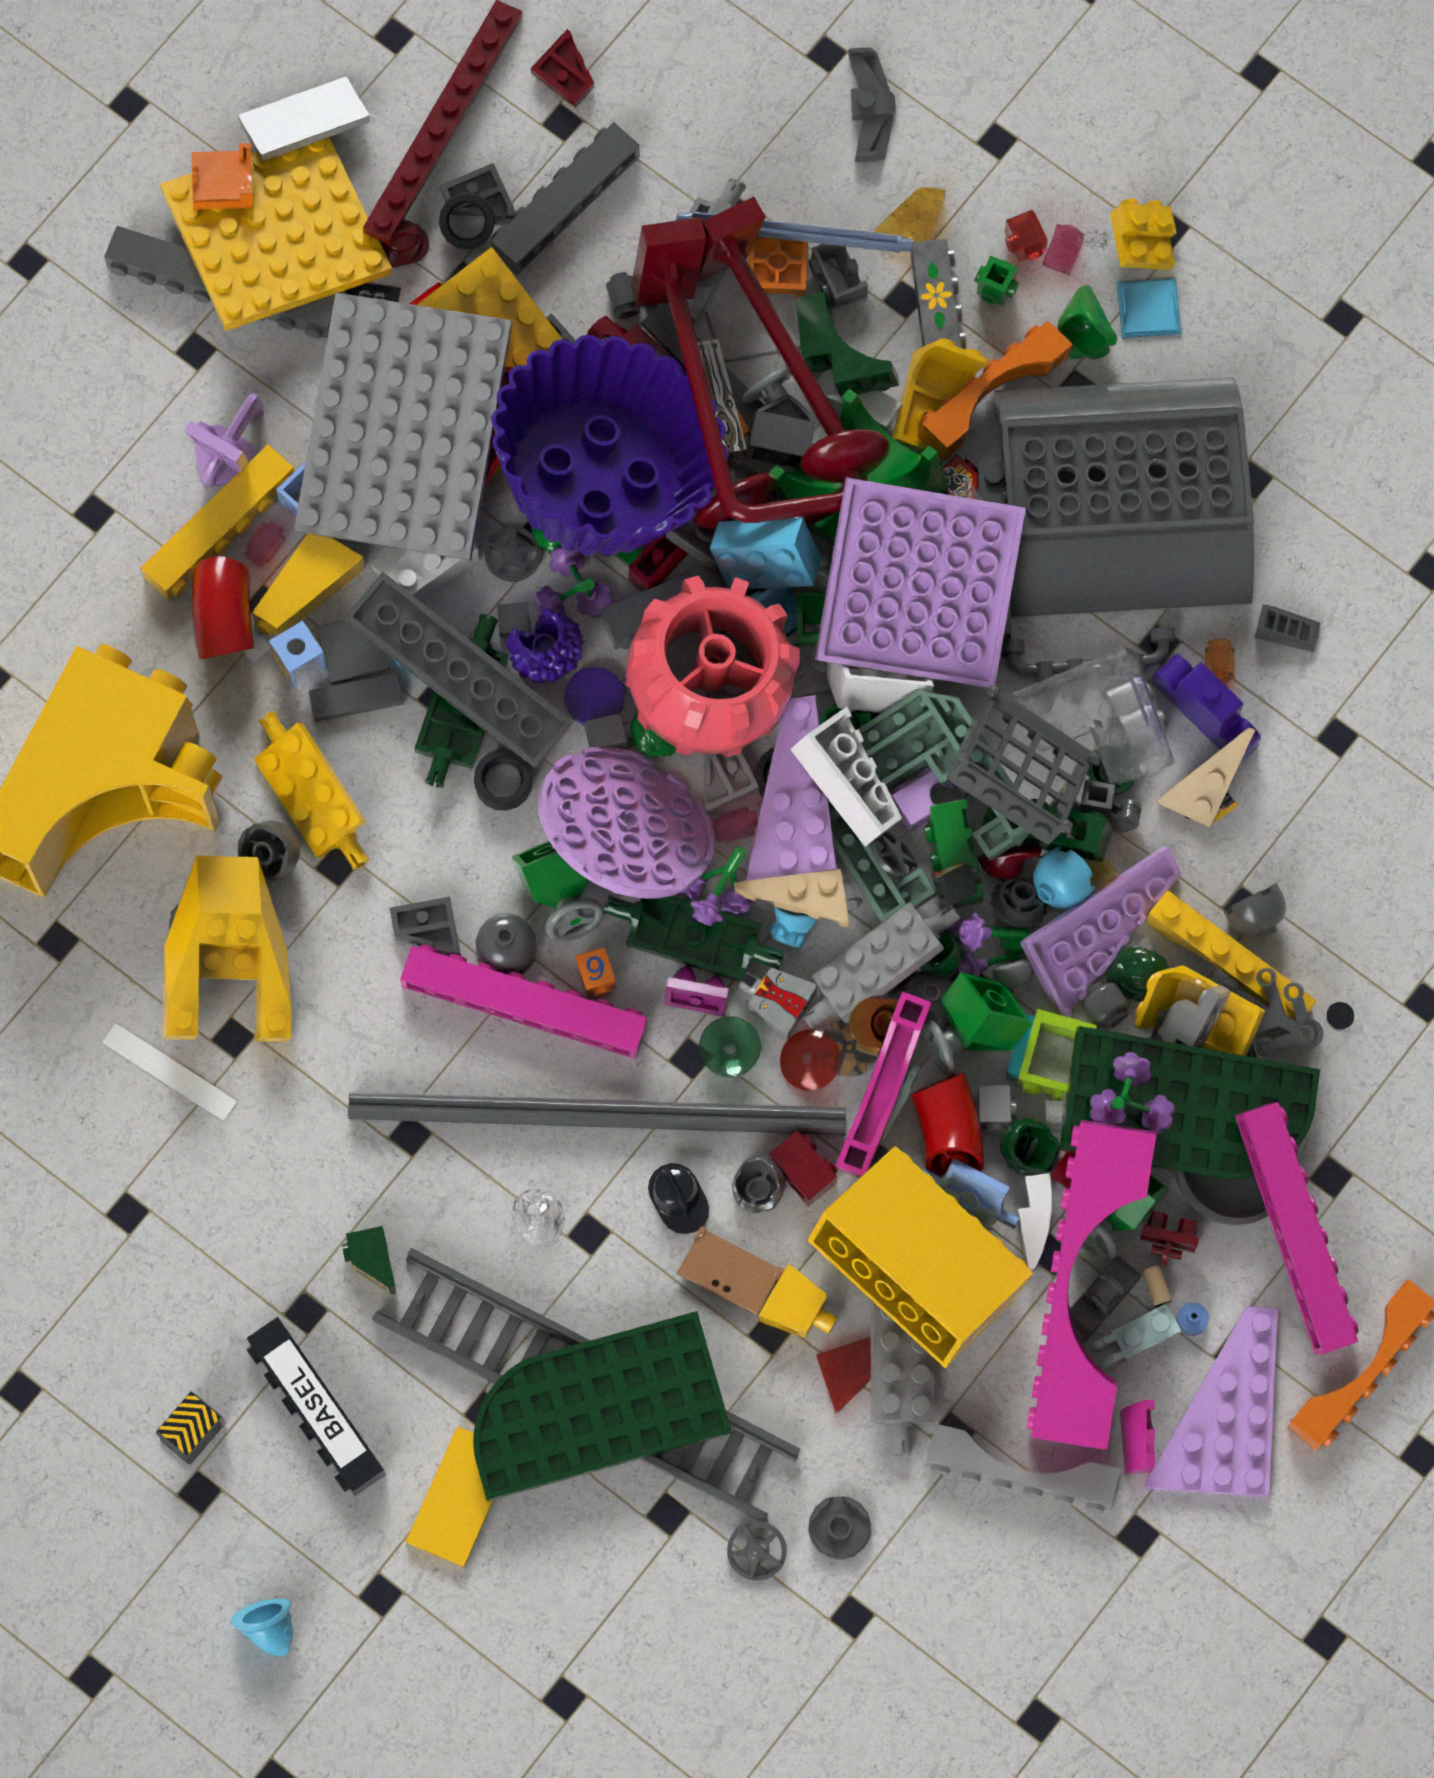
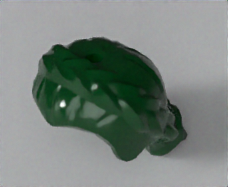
M1122 946L1117 953L1116 963L1109 970L1106 979L1108 983H1115L1128 999L1140 1002L1144 1001L1147 994L1146 985L1149 978L1154 973L1170 969V967L1167 965V960L1156 951L1148 950L1144 947Z
M1027 1117L1014 1121L1006 1128L1000 1143V1151L1009 1168L1023 1175L1034 1176L1046 1174L1051 1170L1052 1162L1059 1154L1060 1142L1053 1135L1051 1129L1046 1127L1041 1121Z

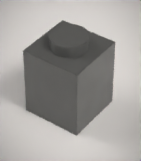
M620 714L584 722L589 748L613 747L628 750L627 741L632 740L628 722L622 723Z

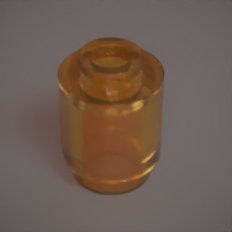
M1212 639L1208 641L1207 647L1204 650V665L1225 685L1235 678V649L1232 647L1230 640Z

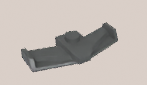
M870 47L848 49V57L860 87L851 89L852 121L863 120L855 162L884 160L893 115L896 113L895 96L889 89L877 52Z

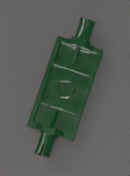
M480 614L474 636L469 640L506 668L509 655L494 650L490 644L498 619L490 616L488 620L486 619V614ZM433 691L414 750L415 753L433 758L424 782L430 786H433L435 782L437 788H443L450 764L470 769L474 768L485 731L435 691Z
M609 895L608 903L604 907L603 914H609L629 921L631 928L626 946L740 983L746 975L749 964H752L753 961L779 970L785 954L783 950L759 944L758 937L762 929V923L719 910V914L724 918L723 921H715L711 926L704 925L692 917L694 908L690 905L692 901L674 895L663 898H641L635 904Z

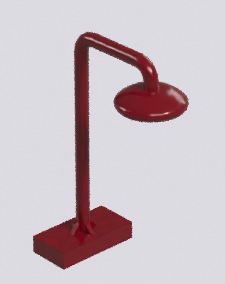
M753 196L702 221L706 242L697 283L730 267L827 436L845 431L746 260L766 218L755 197ZM769 473L750 476L733 484L735 495L741 503L746 505L766 503L774 490L776 480ZM868 475L860 478V480L868 481ZM717 495L712 497L710 503L698 510L695 515V523L699 527L716 529L718 522L737 521L723 511ZM840 510L800 517L804 518L807 527Z
M698 217L642 225L631 284L636 307L661 304L662 302H669L718 501L723 511L732 519L742 523H761L840 510L846 478L860 480V478L877 469L886 460L890 452V443L887 438L873 430H847L826 436L812 444L805 451L801 458V468L805 475L825 483H843L841 489L837 492L756 505L741 503L735 495L687 300L694 299L706 242L702 219Z

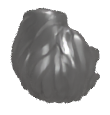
M754 1155L746 1159L739 1166L732 1184L734 1199L741 1208L751 1214L760 1213L763 1210H773L783 1196L785 1177L775 1161L765 1156Z

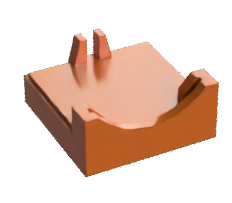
M239 143V151L191 152L193 210L253 208L251 143Z
M756 237L748 255V264L765 293L794 294V300H796V297L806 295L808 242Z

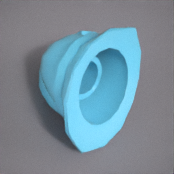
M279 1598L256 1602L235 1613L230 1620V1624L243 1631L245 1637H249L262 1651L274 1656L287 1655L293 1638L292 1616L289 1612L292 1603L287 1599Z

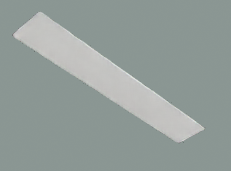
M115 1023L102 1042L222 1121H225L237 1103V1100L117 1023Z

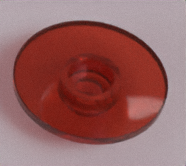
M815 1029L802 1030L792 1035L784 1044L780 1054V1068L783 1076L792 1086L804 1091H816L830 1084L836 1077L841 1063L840 1051L836 1042L828 1034ZM810 1053L812 1061L809 1064H804L803 1056Z

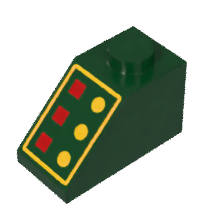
M383 1226L346 1233L347 1243L342 1244L345 1262L351 1261L354 1271L390 1294L396 1293Z

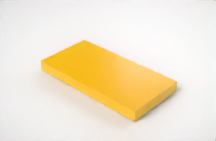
M457 1426L406 1539V1544L464 1568L494 1500L487 1502L474 1456V1433Z

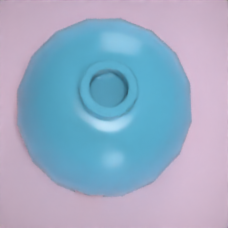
M1056 847L1047 852L1037 863L1033 873V883L1038 897L1043 902L1056 909L1067 910L1088 898L1094 892L1095 885L1091 887L1089 879L1093 877L1092 871L1077 853L1072 850L1065 853L1059 851L1062 847Z

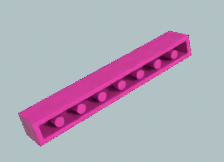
M420 945V948L411 946L400 978L402 988L637 1059L648 1025L647 1017H644L641 1011L633 1008H626L624 1011L613 1007V1003L604 999H596V1002L584 998V994L575 990L562 992L556 990L553 984L545 981H537V984L526 981L525 976L516 972L503 974L497 972L492 965L486 963H479L478 966L467 963L466 958L457 954H450L449 957L438 954L437 949L431 946Z
M1278 1102L1235 1115L1314 1354H1326L1359 1342L1356 1335L1359 1332L1358 1325L1354 1317L1349 1315L1346 1306L1348 1304V1296L1345 1289L1339 1285L1336 1276L1338 1274V1266L1335 1259L1329 1255L1326 1246L1328 1244V1236L1325 1229L1319 1225L1316 1216L1318 1214V1206L1315 1199L1309 1195L1306 1186L1308 1184V1177L1304 1168L1299 1166L1296 1157L1298 1147L1294 1138L1289 1136L1286 1127L1288 1125V1117L1284 1108L1280 1107Z

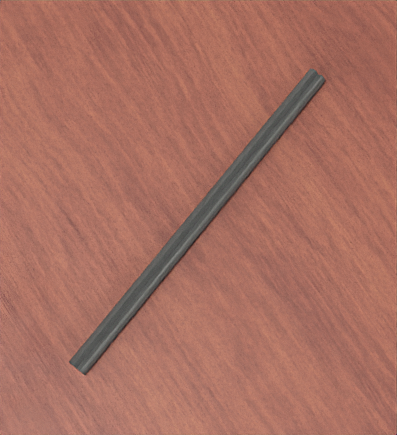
M349 1092L348 1104L349 1119L763 1133H794L797 1130L800 1134L845 1135L846 1132L845 1107Z

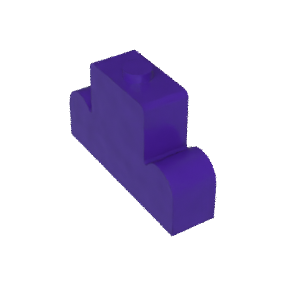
M1175 654L1153 675L1151 683L1219 750L1247 728L1254 729L1255 733L1241 762L1258 748L1261 740L1259 732L1248 720L1240 715L1244 705L1243 702L1202 662L1193 669L1185 658Z

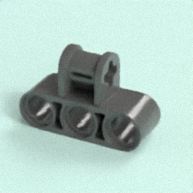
M1119 1255L1108 1264L1070 1308L1075 1331L1083 1343L1092 1336L1142 1276Z

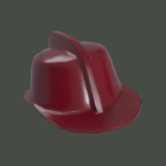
M405 219L390 245L379 240L392 268L421 260L429 248V238L425 230L418 224Z

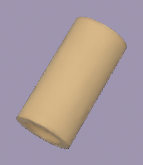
M1156 1265L1143 1270L1142 1272L1154 1307L1172 1302L1161 1266Z

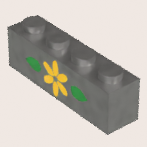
M947 239L913 242L910 256L922 346L924 347L938 341V339H948L955 342V346L966 349L965 332L959 331L958 322L962 321L961 304H955L954 294H959L957 276L951 275V267L955 266L953 249H948Z

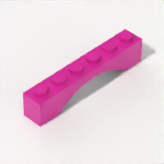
M902 991L870 1082L835 1167L838 1171L861 1178L871 1168L932 1009L931 1002Z

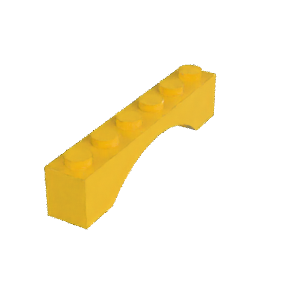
M1169 890L1165 892L1149 912L1146 921L1149 926L1169 941L1190 950L1221 970L1228 977L1234 978L1247 993L1267 1005L1269 1003L1264 987L1258 984L1256 975L1261 969H1273L1277 974L1276 985L1285 1013L1296 1020L1292 1002L1288 1001L1283 993L1285 986L1292 983L1290 980ZM1264 972L1262 980L1265 983H1269L1271 981V974ZM1292 986L1289 989V994L1291 997L1296 998L1299 991L1295 986ZM1304 992L1303 999L1308 1014H1310L1317 1000Z

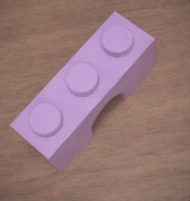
M931 767L920 773V778L909 784L907 781L897 786L893 790L894 794L891 797L902 817L903 824L909 833H912L928 823L930 806L934 805L930 796L934 791L949 789L957 795L959 800H967L973 795L952 781L942 786Z

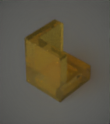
M1103 857L1102 862L1092 860L1088 864L1093 874V877L1089 880L1091 887L1095 885L1094 892L1101 890L1119 875L1117 869L1105 857Z

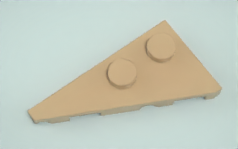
M1247 728L1178 784L1160 796L1157 803L1211 827L1255 730Z
M841 869L734 882L735 894H740L744 898L756 901V898L773 902L774 907L794 913H805L809 917L818 920L820 917L839 922V926L849 927Z

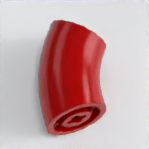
M222 556L209 557L201 560L195 566L192 581V617L198 659L255 648L250 615L251 577L248 569L242 563L232 558Z
M961 1072L911 1093L910 1097L923 1137L926 1169L942 1177L955 1158L981 1172L984 1168L982 1132L974 1098L965 1073Z

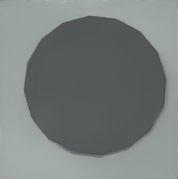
M837 1496L826 1498L815 1507L809 1518L808 1533L811 1543L819 1553L829 1559L845 1560L855 1557L864 1550L870 1539L871 1523L868 1512L861 1503L850 1497Z

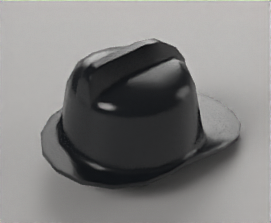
M675 1163L663 1165L655 1170L649 1179L648 1191L664 1224L670 1230L679 1234H690L704 1226L709 1214V1205L692 1171L681 1164Z

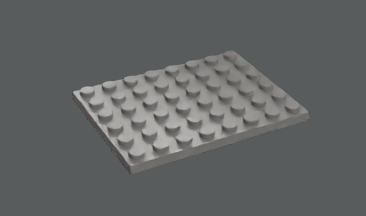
M335 293L294 531L472 560L494 435L491 416L499 407L496 396L503 384L513 321Z

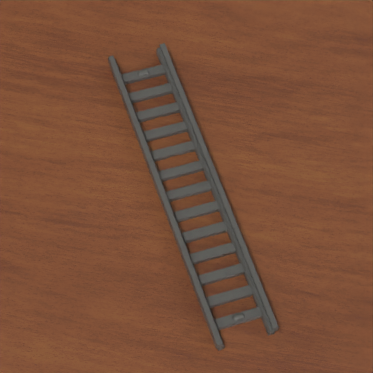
M410 1248L406 1261L426 1271L427 1274L401 1322L379 1311L375 1312L372 1317V1321L493 1384L502 1376L495 1372L522 1321L538 1330L521 1361L540 1355L549 1336L566 1343L564 1348L591 1341L413 1248ZM440 1278L455 1287L427 1337L412 1328ZM469 1293L482 1300V1303L456 1351L441 1344L440 1341L465 1295ZM494 1307L510 1316L485 1363L481 1365L468 1358V1355ZM726 1410L730 1427L733 1431L706 1481L690 1473L706 1441L689 1445L678 1466L662 1458L665 1452L640 1459L751 1518L764 1521L768 1513L747 1503L746 1500L772 1451L795 1462L800 1448ZM745 1436L761 1445L735 1495H732L718 1488Z

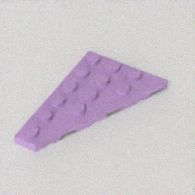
M1245 1308L1155 1464V1468L1145 1482V1489L1269 1497L1278 1309Z

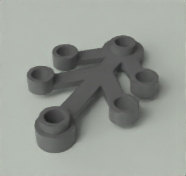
M1271 968L1261 969L1256 975L1258 984L1264 987L1269 1005L1241 991L1239 982L1234 978L1226 977L1216 982L1218 985H1228L1231 992L1265 1010L1264 1018H1262L1256 1033L1278 1026L1291 1032L1275 1039L1265 1037L1258 1040L1256 1051L1259 1055L1270 1056L1275 1050L1294 1044L1302 1049L1309 1050L1316 1048L1322 1042L1323 1028L1319 1022L1309 1018L1303 999L1304 988L1301 984L1296 982L1289 983L1283 991L1284 997L1292 1002L1296 1016L1295 1020L1285 1013L1276 985L1277 974ZM1264 972L1271 974V981L1269 983H1265L1262 980ZM1292 986H1295L1299 991L1296 998L1291 997L1289 994V989ZM1305 1028L1310 1029L1312 1032V1037L1309 1040L1304 1039L1302 1036ZM1264 1041L1269 1042L1271 1045L1268 1053L1264 1052L1261 1048Z

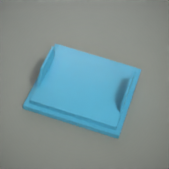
M1176 278L1117 282L1122 338L1181 334Z

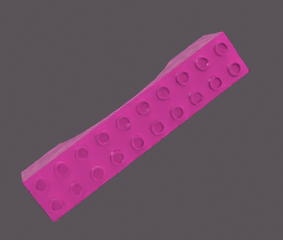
M1081 1120L1080 1127H1073L1071 1146L1077 1148L1075 1158L1069 1157L1066 1178H1072L1070 1189L1064 1188L1061 1209H1065L1067 1212L1065 1220L1059 1219L1056 1240L1062 1241L1061 1251H1054L1051 1272H1056L1057 1276L1056 1283H1049L1046 1303L1052 1304L1051 1314L1045 1313L1041 1335H1047L1046 1345L1040 1344L1036 1366L1042 1367L1041 1376H1035L1031 1397L1037 1398L1036 1408L1030 1407L1026 1428L1032 1430L1031 1438L1104 1450L1108 1449L1118 1381L1106 1374L1092 1360L1078 1338L1069 1307V1279L1076 1255L1092 1230L1109 1214L1133 1201L1147 1198L1156 1141L1155 1131Z

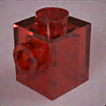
M1033 209L1006 220L1005 234L1007 237H1005V243L1009 252L1016 254L1019 262L1025 259L1035 260L1044 254L1048 239Z

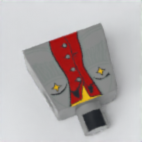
M770 968L763 980L747 972L739 985V989L753 996L748 1004V1011L787 1042L802 1018L801 1014L805 1013L817 992V985Z

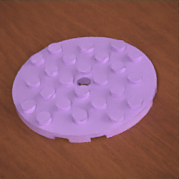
M584 748L581 753L574 755L569 753L558 760L545 777L539 791V818L553 848L579 874L615 894L645 899L663 898L676 895L693 886L703 875L714 851V831L702 802H696L688 792L690 787L672 771L667 774L654 766L655 760L620 748ZM621 819H626L627 822L631 825L630 828H627L628 825L625 824Z

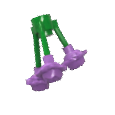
M973 913L971 917H966V919L961 918L946 930L952 934L955 930H959L963 945L968 946L970 951L981 948L983 939L988 940L991 937L1000 938L1001 949L1007 951V954L994 958L976 960L970 952L964 950L963 961L956 969L957 975L959 976L962 972L979 977L980 972L987 970L988 966L1007 960H1018L1020 953H1025L1020 942L1030 936L1029 930L1026 928L1015 929V927L984 925V919L979 918L977 913Z

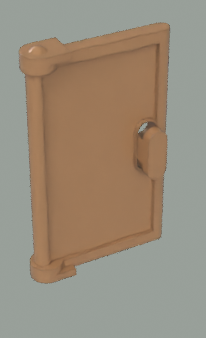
M701 1226L697 1230L694 1243L677 1274L757 1316L773 1286L780 1279L784 1269L756 1257Z

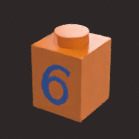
M605 947L575 956L577 969L587 998L594 996V998L606 997L612 993L613 989H616V980Z

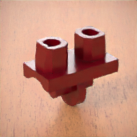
M1152 1211L1147 1225L1143 1226L1140 1240L1163 1245L1152 1244L1150 1251L1152 1254L1162 1256L1160 1265L1167 1266L1169 1258L1181 1260L1183 1251L1180 1250L1195 1253L1199 1237H1196L1197 1221L1180 1218L1178 1230L1174 1232L1165 1230L1168 1215Z

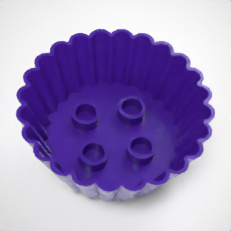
M583 335L575 343L564 339L556 340L550 345L549 352L545 350L531 352L526 360L527 366L519 365L511 369L509 373L510 385H505L498 390L496 398L499 408L491 416V422L496 433L493 438V447L518 509L526 514L530 526L534 529L542 530L543 536L548 541H559L564 549L568 551L579 549L581 553L587 556L596 555L598 552L608 557L614 556L620 551L631 553L639 547L647 545L689 522L696 511L710 503L712 498L711 490L715 488L687 373H682L680 363L675 358L664 355L658 357L653 347L648 344L637 343L630 346L628 341L619 336H610L602 342L593 335ZM711 397L714 411L716 413L717 405L714 399ZM716 418L721 439H723L726 434V427L719 418ZM723 444L724 451H725V455H726V459H727V457H728V450H727V448L725 447V445Z

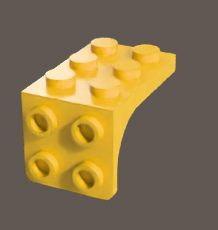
M938 339V341L913 351L901 399L902 405L898 411L892 437L904 446L923 452L927 446L917 437L921 427V419L928 412L933 411L935 413L940 409L942 402L950 394L953 393L956 396L961 392L967 380L975 376L979 370L988 366L989 359L981 356L982 353L978 350L959 348L955 346V342L948 339Z
M1184 965L1158 971L1147 982L1146 989L1148 991L1144 1001L1136 1009L1135 1017L1137 1018L1134 1026L1138 1029L1155 1027L1161 1010H1169L1175 1002L1185 999L1198 1005V1000L1206 989L1219 985ZM1231 992L1207 1041L1201 1047L1247 1056L1265 1010Z

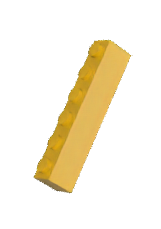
M267 444L245 466L242 472H238L140 567L143 578L168 601L174 596H180L188 588V582L193 578L195 566L201 560L225 553L231 545V540L236 535L244 534L251 527L252 520L259 513L264 514L271 508L274 499L278 496L277 488L295 472L294 467Z

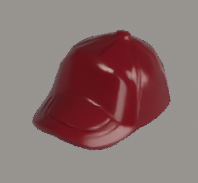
M1037 844L1011 847L991 861L985 853L977 858L988 876L1003 881L1018 877L1023 871L1025 860L1040 856L1042 849Z

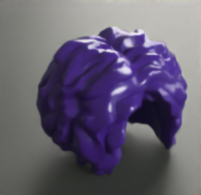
M547 607L543 608V614L539 616V620L535 623L534 633L529 631L520 633L517 628H512L507 639V648L511 653L509 659L513 662V668L518 671V675L520 677H529L534 683L541 684L546 681L550 683L556 682L569 673L570 670H575L578 660L581 659L582 646L584 644L579 624L566 614Z

